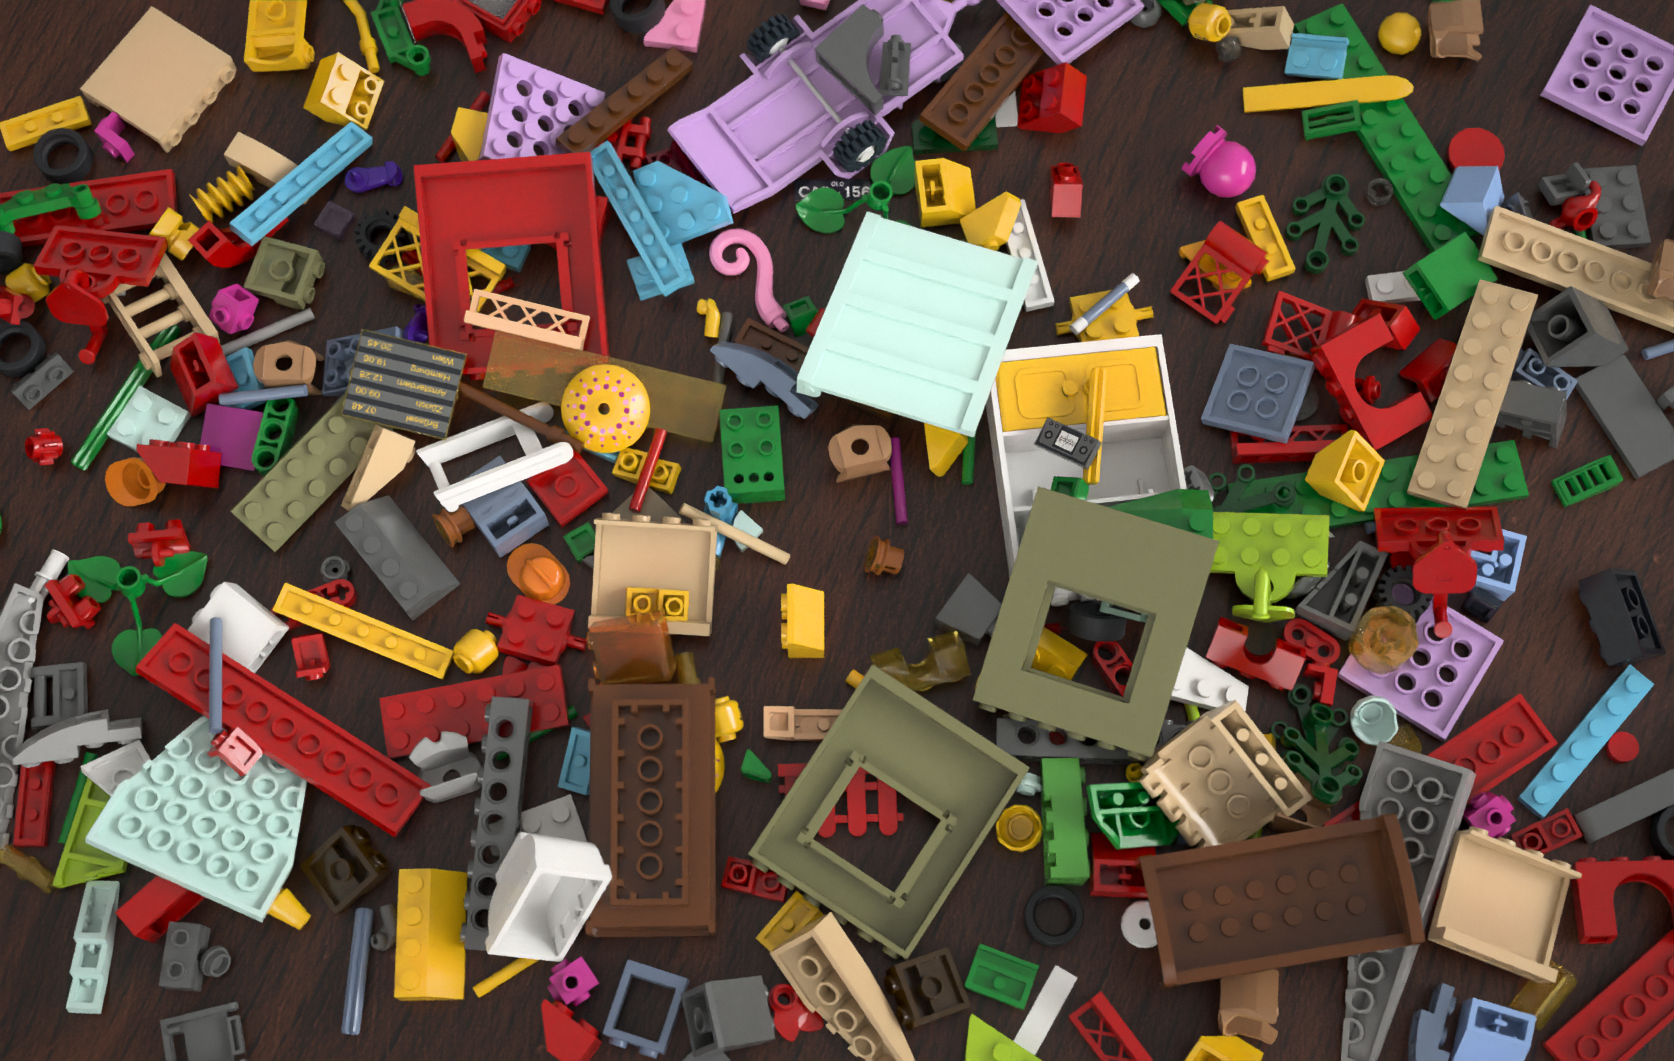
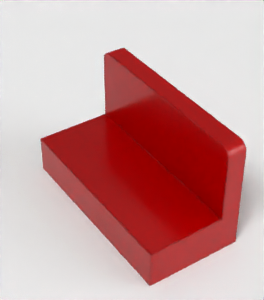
M1439 338L1399 372L1402 378L1417 384L1426 402L1432 403L1440 396L1457 344Z

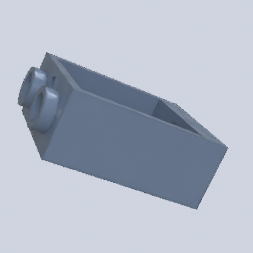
M628 959L603 1030V1034L610 1037L608 1043L626 1049L628 1043L640 1047L638 1053L655 1059L658 1053L666 1055L682 1007L681 994L687 991L690 983L688 978ZM632 977L675 990L658 1043L615 1029Z

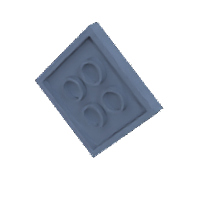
M1229 344L1202 414V424L1287 444L1315 369L1314 362Z

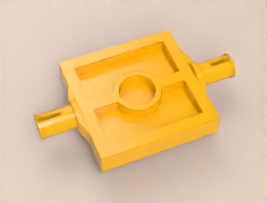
M1111 290L1070 297L1069 305L1072 312V320L1055 323L1057 336L1071 333L1070 325ZM1126 293L1075 336L1079 342L1139 337L1136 325L1137 320L1153 318L1152 307L1134 309L1130 303L1128 293Z

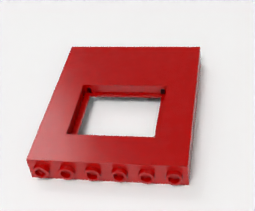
M590 152L414 165L429 346L465 355L461 376H469L470 381L486 380L487 374L499 373V378L516 377V372L528 371V376L545 375V369L557 368V373L560 374L575 372L574 367L586 366L587 369L596 365L610 364L592 154ZM556 243L562 310L590 316L583 350L579 351L492 329L473 330V325L464 322L466 310L469 311L471 306L466 250ZM571 318V322L569 319L561 324V327L566 334L579 337L582 321ZM555 323L536 324V326L547 329ZM556 327L555 329L551 330V331L560 332V330H559L558 327Z

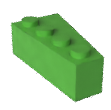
M1042 758L1039 764V774L1041 777L1040 784L1042 785L1040 794L1045 886H1083L1087 879L1090 878L1091 873L1090 860L1087 857L1089 833L1084 823V816L1087 815L1086 797H1082L1081 785H1085V768L1080 767L1079 758Z

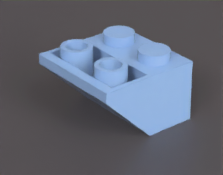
M1476 998L1463 1001L1450 1061H1524L1531 1046L1536 1016Z

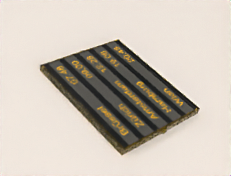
M362 329L353 367L349 371L350 379L341 416L447 440L455 403L459 399L458 391L467 354Z

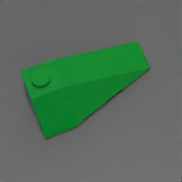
M1175 489L1108 507L1213 539V507L1208 490Z

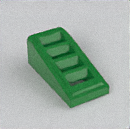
M1607 455L1552 480L1551 484L1565 508L1617 487L1623 481V477L1611 455ZM1590 472H1592L1598 485H1594L1589 475ZM1578 477L1582 480L1586 491H1583L1577 480ZM1569 481L1576 494L1575 496L1570 494L1565 482Z

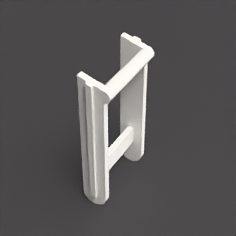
M539 402L520 410L544 423L548 422L554 414L552 406L547 402ZM505 416L416 450L417 454L430 468L439 489L434 491V495L449 512L456 511L460 504L562 465L573 457V449L569 443L560 442L543 449L533 430ZM516 434L526 456L455 484H449L441 463Z

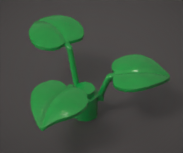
M912 147L895 148L879 156L873 162L870 169V178L873 184L868 194L862 195L859 200L843 209L844 200L836 190L826 187L813 190L796 204V212L800 219L816 232L824 234L835 233L844 226L843 214H848L864 202H867L868 206L873 210H881L883 218L888 219L889 208L887 205L892 194L904 195L909 193L915 186V162ZM903 220L895 221L901 224L911 226L909 223Z
M193 551L174 554V557H166L164 566L155 567L154 565L153 573L158 580L149 578L147 574L141 576L139 570L132 566L121 569L119 563L110 557L95 556L82 560L68 561V574L79 575L85 583V588L78 593L81 599L85 596H92L98 603H104L110 598L112 590H121L122 594L129 599L137 631L129 629L118 634L112 644V655L116 663L131 676H140L136 673V666L162 638L161 633L157 629L149 628L143 630L136 598L144 593L145 583L156 587L163 585L165 593L172 597L189 596L200 587L203 581L208 557L204 553Z

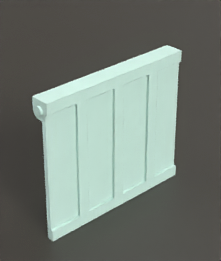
M867 211L797 376L796 392L811 397H819L821 392H826L974 438L1032 277L1036 271L1038 261L1026 257L1021 259L881 218V215Z

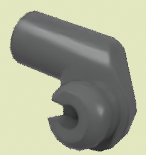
M388 904L379 908L384 925L376 935H372L370 940L371 946L376 950H388L396 941L397 911L395 904Z

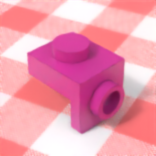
M113 111L108 117L103 118L99 122L94 132L104 144L102 147L113 158L119 156L128 162L135 154L128 143L119 136L125 129V124L119 115Z

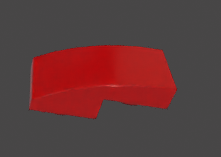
M1568 808L1511 834L1517 848L1522 850L1533 849L1543 854L1583 836Z
M728 856L721 884L722 888L772 901L786 902L789 888L777 881L780 876L770 868L765 873L751 864L750 860Z

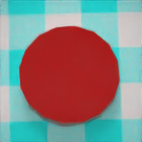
M1467 128L1458 132L1452 138L1448 145L1446 157L1452 172L1458 166H1498L1500 170L1505 154L1502 143L1490 131L1481 128Z

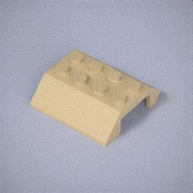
M1236 700L1204 713L1154 752L1153 757H1150L1140 769L1144 775L1139 782L1152 798L1160 794L1161 797L1156 802L1171 822L1177 819L1180 820L1175 826L1190 846L1198 843L1197 848L1246 840L1274 819L1275 814L1284 812L1289 817L1313 799Z

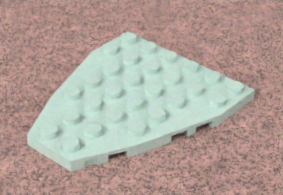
M203 716L165 746V750L152 761L149 759L144 763L142 769L131 779L128 780L126 778L118 785L85 840L91 846L257 921L263 922L293 867L307 781L265 754H262L248 773L243 776L237 774L219 756L211 758L207 752L213 746L210 742L216 734L209 732V719Z

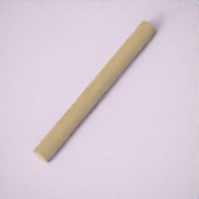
M683 503L679 510V514L692 520L694 518L710 519L711 525H718V533L784 565L790 559L789 553L686 503Z

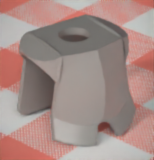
M443 731L438 742H432L427 737H424L409 755L412 762L421 768L419 778L432 785L419 791L420 795L429 802L438 804L476 791L482 786V784H478V771L482 764L475 754L468 751L467 738L463 735ZM449 771H457L461 775L459 778L444 782V776Z

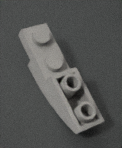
M108 709L68 718L41 730L16 748L12 759L13 765L22 764L23 767H35L45 761H54L59 764L73 761L74 758H79L80 745H85L87 748H97L103 746L106 742L117 741L118 744L134 743L136 739L142 738V718L110 721Z

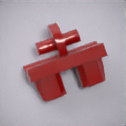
M0 285V318L10 324L20 325V319L27 318L34 312L35 302L25 293H17L11 288H7L6 285Z
M179 519L168 520L165 524V530H156L154 524L149 522L138 523L136 532L128 533V542L133 547L135 557L143 558V560L153 559L155 567L164 566L166 557H174V554L190 552L191 546L185 534L184 526Z
M69 574L60 581L51 579L45 584V587L53 597L48 602L51 610L47 614V619L50 623L61 622L64 627L72 625L73 628L84 626L86 629H90L96 624L92 618L101 607L92 596H85L79 600L76 594L85 588V583L79 575Z

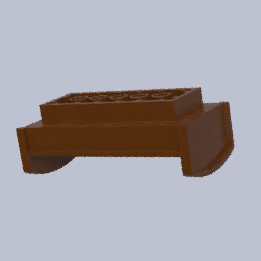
M708 677V684L597 685L595 678H588V691L591 696L589 842L595 844L598 848L604 865H609L612 879L589 915L588 921H586L585 934L589 937L610 938L716 936L715 677Z
M1395 812L1382 814L1375 818L1155 856H1152V854L1138 857L1135 861L1136 869H1142L1163 975V981L1159 982L1160 989L1368 952L1409 947L1425 942L1414 878Z

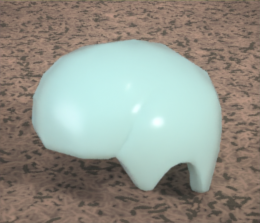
M1370 695L1356 702L1350 712L1351 727L1355 735L1365 744L1378 746L1379 741L1387 743L1398 731L1396 710L1382 696Z

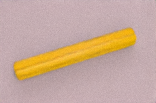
M1092 368L1089 382L1086 435L1102 443L1107 370L1104 368ZM1102 444L1089 469L1083 468L1082 479L1088 485H1097L1099 482Z

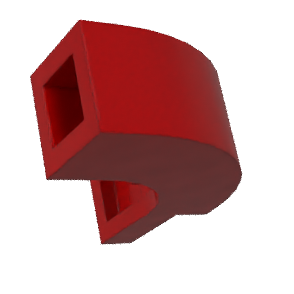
M414 0L402 4L415 41L434 35L455 37L465 46L475 73L486 70L483 59L488 58L483 45L487 43L485 32L478 18L468 8L452 0Z
M286 217L269 231L265 237L271 238L289 219ZM208 221L188 241L210 264L220 268H227L254 258L263 237L251 246L234 233L230 227L220 229Z

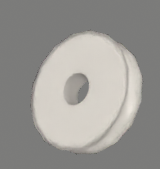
M1146 900L1134 902L1125 910L1121 918V929L1124 937L1129 943L1140 948H1150L1157 945L1149 901ZM1147 919L1150 922V928L1143 930L1139 925V921Z

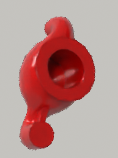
M1592 181L1588 186L1591 190L1589 195L1566 199L1562 205L1560 217L1553 219L1549 225L1561 230L1565 226L1574 227L1576 231H1584L1590 228L1598 218V210L1595 207L1601 197L1600 185L1596 181Z

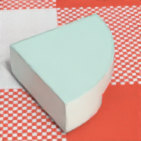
M740 510L734 520L733 527L758 538L763 533V529ZM735 541L737 547L742 553L748 548L747 546Z

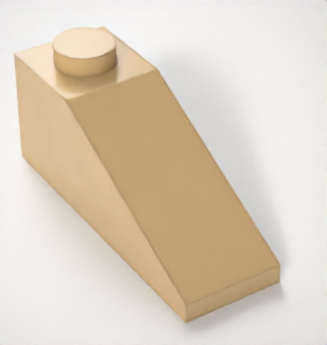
M1284 6L1227 10L1231 19V27L1228 34L1218 42L1260 50L1288 49L1290 47L1294 23Z
M375 424L341 506L350 511L358 504L367 502L404 469L406 463L412 460L415 453V441L405 435Z

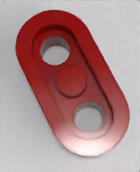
M1295 618L1290 620L1283 628L1282 640L1305 648L1306 659L1310 662L1319 661L1332 665L1340 655L1338 642L1310 622L1301 618ZM1292 632H1299L1302 639L1295 640ZM1319 648H1323L1327 651L1326 657H1322L1319 655Z

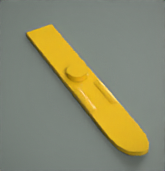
M1385 75L1243 88L1244 113L1328 106L1358 100L1359 103L1395 100L1413 92V84L1407 79L1398 76Z

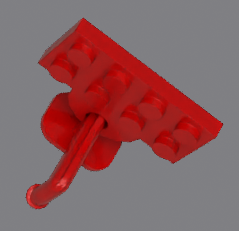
M55 225L33 267L36 274L56 276L60 279L61 283L46 297V302L52 315L65 323L88 325L90 327L92 335L85 349L80 350L78 353L79 359L84 364L90 365L95 362L96 355L108 334L107 321L109 316L104 303L100 299L114 292L120 284L148 287L168 247L165 237Z
M1497 506L1467 507L1466 509L1459 507L1374 508L1373 519L1378 552H1410L1412 558L1416 560L1413 564V586L1421 593L1433 594L1434 633L1439 638H1447L1453 630L1447 616L1448 594L1468 592L1476 584L1477 563L1471 558L1472 551L1490 552L1504 549V537Z

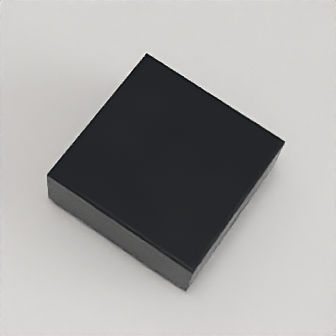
M1476 586L1464 600L1461 609L1484 623H1488L1499 610L1503 601Z

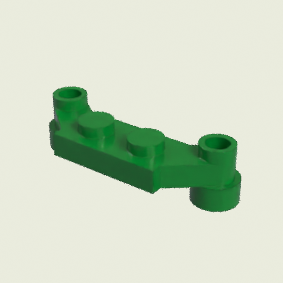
M380 0L376 10L372 11L371 15L390 63L397 62L413 70L419 76L427 75L431 69L429 52L423 45H413L399 10V6H401L399 0Z
M55 183L35 191L23 190L13 195L12 199L2 205L0 204V231L14 234L16 229L12 222L13 220L68 207H75L80 219H91L101 213V208L98 200L92 196L87 184H80L74 187L70 186L69 183L62 185Z

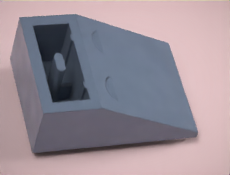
M398 327L371 331V333L403 340V330ZM362 333L327 340L322 395L342 396L349 389Z
M499 455L465 479L506 463ZM521 481L462 504L499 558L549 526L545 513Z

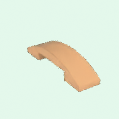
M764 706L763 738L822 742L842 710L794 709V706Z

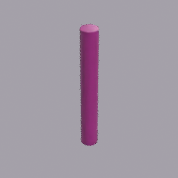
M890 438L892 445L890 464L896 524L905 525L908 523L900 438Z

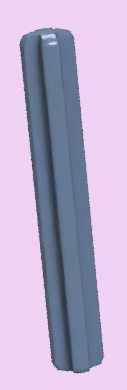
M357 908L355 911L341 1028L342 1033L347 1035H357L360 1033L374 916L373 910L369 908Z

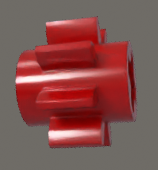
M49 428L34 429V435H30L25 440V452L27 457L33 459V462H38L39 466L53 465V459L62 455L63 442L61 437L55 435L54 431H49Z

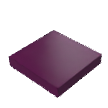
M207 403L200 444L210 445V451L222 453V466L257 471L252 463V453L263 412Z

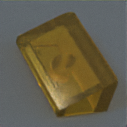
M1550 960L1549 967L1558 970L1556 982L1537 983L1529 980L1510 1004V1007L1514 1010L1536 1016L1534 1027L1539 1031L1543 1029L1577 985L1575 975Z

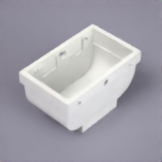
M519 832L495 875L497 886L490 903L488 915L489 936L485 941L487 954L562 962L612 879L609 865H604L595 844Z

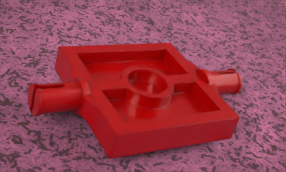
M517 595L512 610L506 617L491 612L486 617L487 625L502 628V635L497 645L498 652L548 666L557 665L559 657L566 647L585 651L587 639L571 635L570 628L575 617V610Z

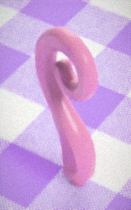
M727 229L720 232L713 239L709 248V257L713 267L719 273L726 276L741 274L745 271L750 261L746 250L743 248L736 249L737 260L733 263L724 261L722 253L727 246L732 244H741L747 247L754 254L757 261L755 303L759 315L770 329L776 327L781 333L785 332L789 328V324L785 320L787 313L778 304L773 295V265L766 245L755 234L744 229Z

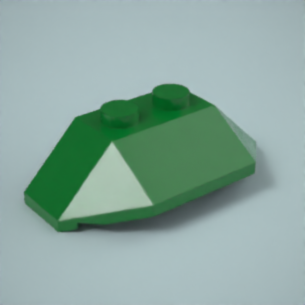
M1140 782L1086 786L1092 818L1116 849L1171 845L1179 834L1175 826L1180 820L1177 819L1171 822L1156 803L1161 797L1160 794L1152 798Z

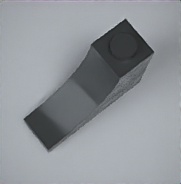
M862 4L815 48L816 62L876 116L883 109V96L873 85L867 68L873 48L884 35V20L876 10H870Z

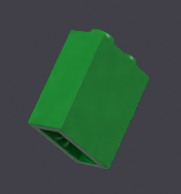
M1466 232L1424 257L1402 273L1434 320H1437L1474 296L1479 280L1492 283L1498 280L1489 264L1477 260L1479 250Z

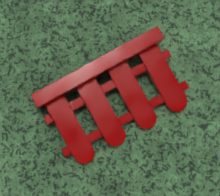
M807 763L778 764V777H785V785H779V793H785L786 797ZM859 767L844 790L847 791L848 815H835L834 806L818 830V833L822 837H831L835 833L836 823H848L849 832L853 836H861L866 832L867 822H879V829L884 835L894 834L898 827L897 821H904L903 813H897L896 790L878 778L877 782H865V774L871 773ZM865 790L878 791V814H866Z

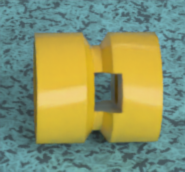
M168 207L149 236L165 237L168 243V252L182 261L193 247L188 239L200 228L191 222H182L183 216Z

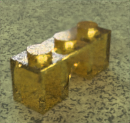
M957 630L928 638L929 654L924 661L918 664L906 663L899 647L870 655L871 664L912 691H925L935 685L945 682H956L962 677L971 675L965 646Z

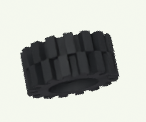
M374 209V215L370 216L367 212L364 214L365 221L360 218L357 221L359 227L355 226L354 228L356 234L354 239L360 253L366 260L370 259L372 262L382 246L371 242L373 233L380 229L391 231L398 221L399 217L393 211L389 214L387 209H382V214H379L378 209ZM403 228L396 236L398 247L407 246V243H409L408 232ZM394 243L391 244L389 249L395 248ZM396 254L384 256L380 264L386 265V260L388 259L391 264L396 262L394 259Z
M1401 565L1396 566L1394 569L1390 568L1382 575L1374 587L1376 592L1373 594V600H1377L1375 607L1376 609L1381 608L1383 610L1380 613L1383 617L1389 615V621L1395 622L1397 619L1399 624H1404L1407 620L1409 622L1415 621L1417 617L1419 618L1431 604L1429 602L1433 599V594L1421 593L1414 588L1412 581L1413 571L1410 565H1406L1404 568ZM1397 584L1409 586L1414 593L1413 602L1407 605L1396 602L1392 596L1393 586Z

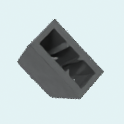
M968 573L935 618L934 626L968 643L979 646L986 635L992 638L1002 604Z

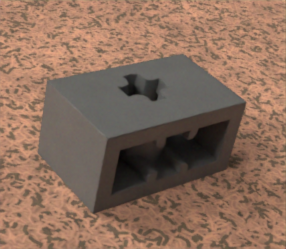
M169 922L159 981L160 987L169 990L201 992L203 973L200 971V961L208 948L210 928L202 924Z

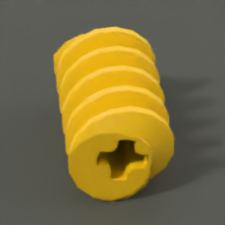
M239 165L236 166L237 176L227 171V182L221 177H217V188L208 182L206 184L208 193L198 188L196 189L198 199L190 195L205 220L214 223L213 213L223 218V207L233 212V201L243 206L242 196L247 197L251 201L254 199L252 190L255 189Z

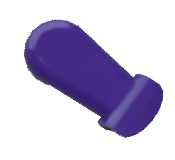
M385 161V166L355 167L351 169L345 176V184L347 188L355 193H362L386 184L400 186L403 181V173L397 164L392 161Z
M415 304L413 309L416 313L404 328L403 340L425 345L426 340L429 338L426 305Z

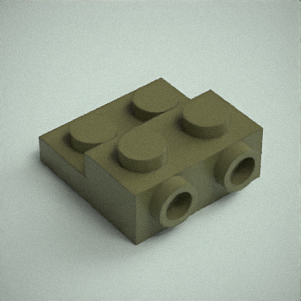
M264 236L243 287L250 293L274 299L276 304L304 310L306 303L311 304L314 300L315 288L313 284L316 278L320 279L323 276L325 263L322 262L323 259L318 250Z

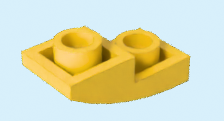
M630 448L621 450L612 474L637 484L648 453ZM658 459L649 488L672 495L682 469L680 465Z
M626 586L624 616L626 618L688 621L689 591Z

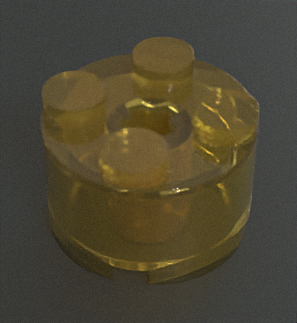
M1396 606L1372 608L1358 621L1353 634L1350 636L1349 651L1358 664L1368 671L1380 675L1393 672L1410 659L1417 650L1419 638L1416 623L1406 611ZM1382 636L1387 639L1385 643L1381 640Z

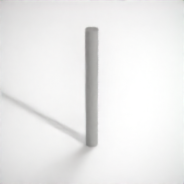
M311 308L305 309L226 343L221 348L226 357L245 347L254 345L312 320L315 316Z

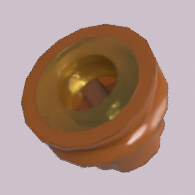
M462 505L454 512H447L445 509H441L440 514H432L437 530L451 548L454 547L456 542L462 543V535L475 528L470 514Z
M876 535L872 539L866 553L865 572L873 571L876 576L880 575L882 571L898 574L902 567L904 550L890 546L888 538L881 540Z

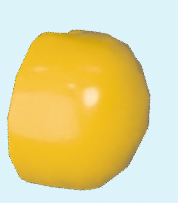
M1399 12L1386 17L1378 31V38L1382 47L1391 54L1400 55L1414 50L1421 38V28L1417 19L1408 13Z
M1015 804L1004 809L996 821L997 839L1011 851L1024 852L1030 850L1041 839L1043 832L1041 818L1037 811H1034L1033 808L1027 805Z

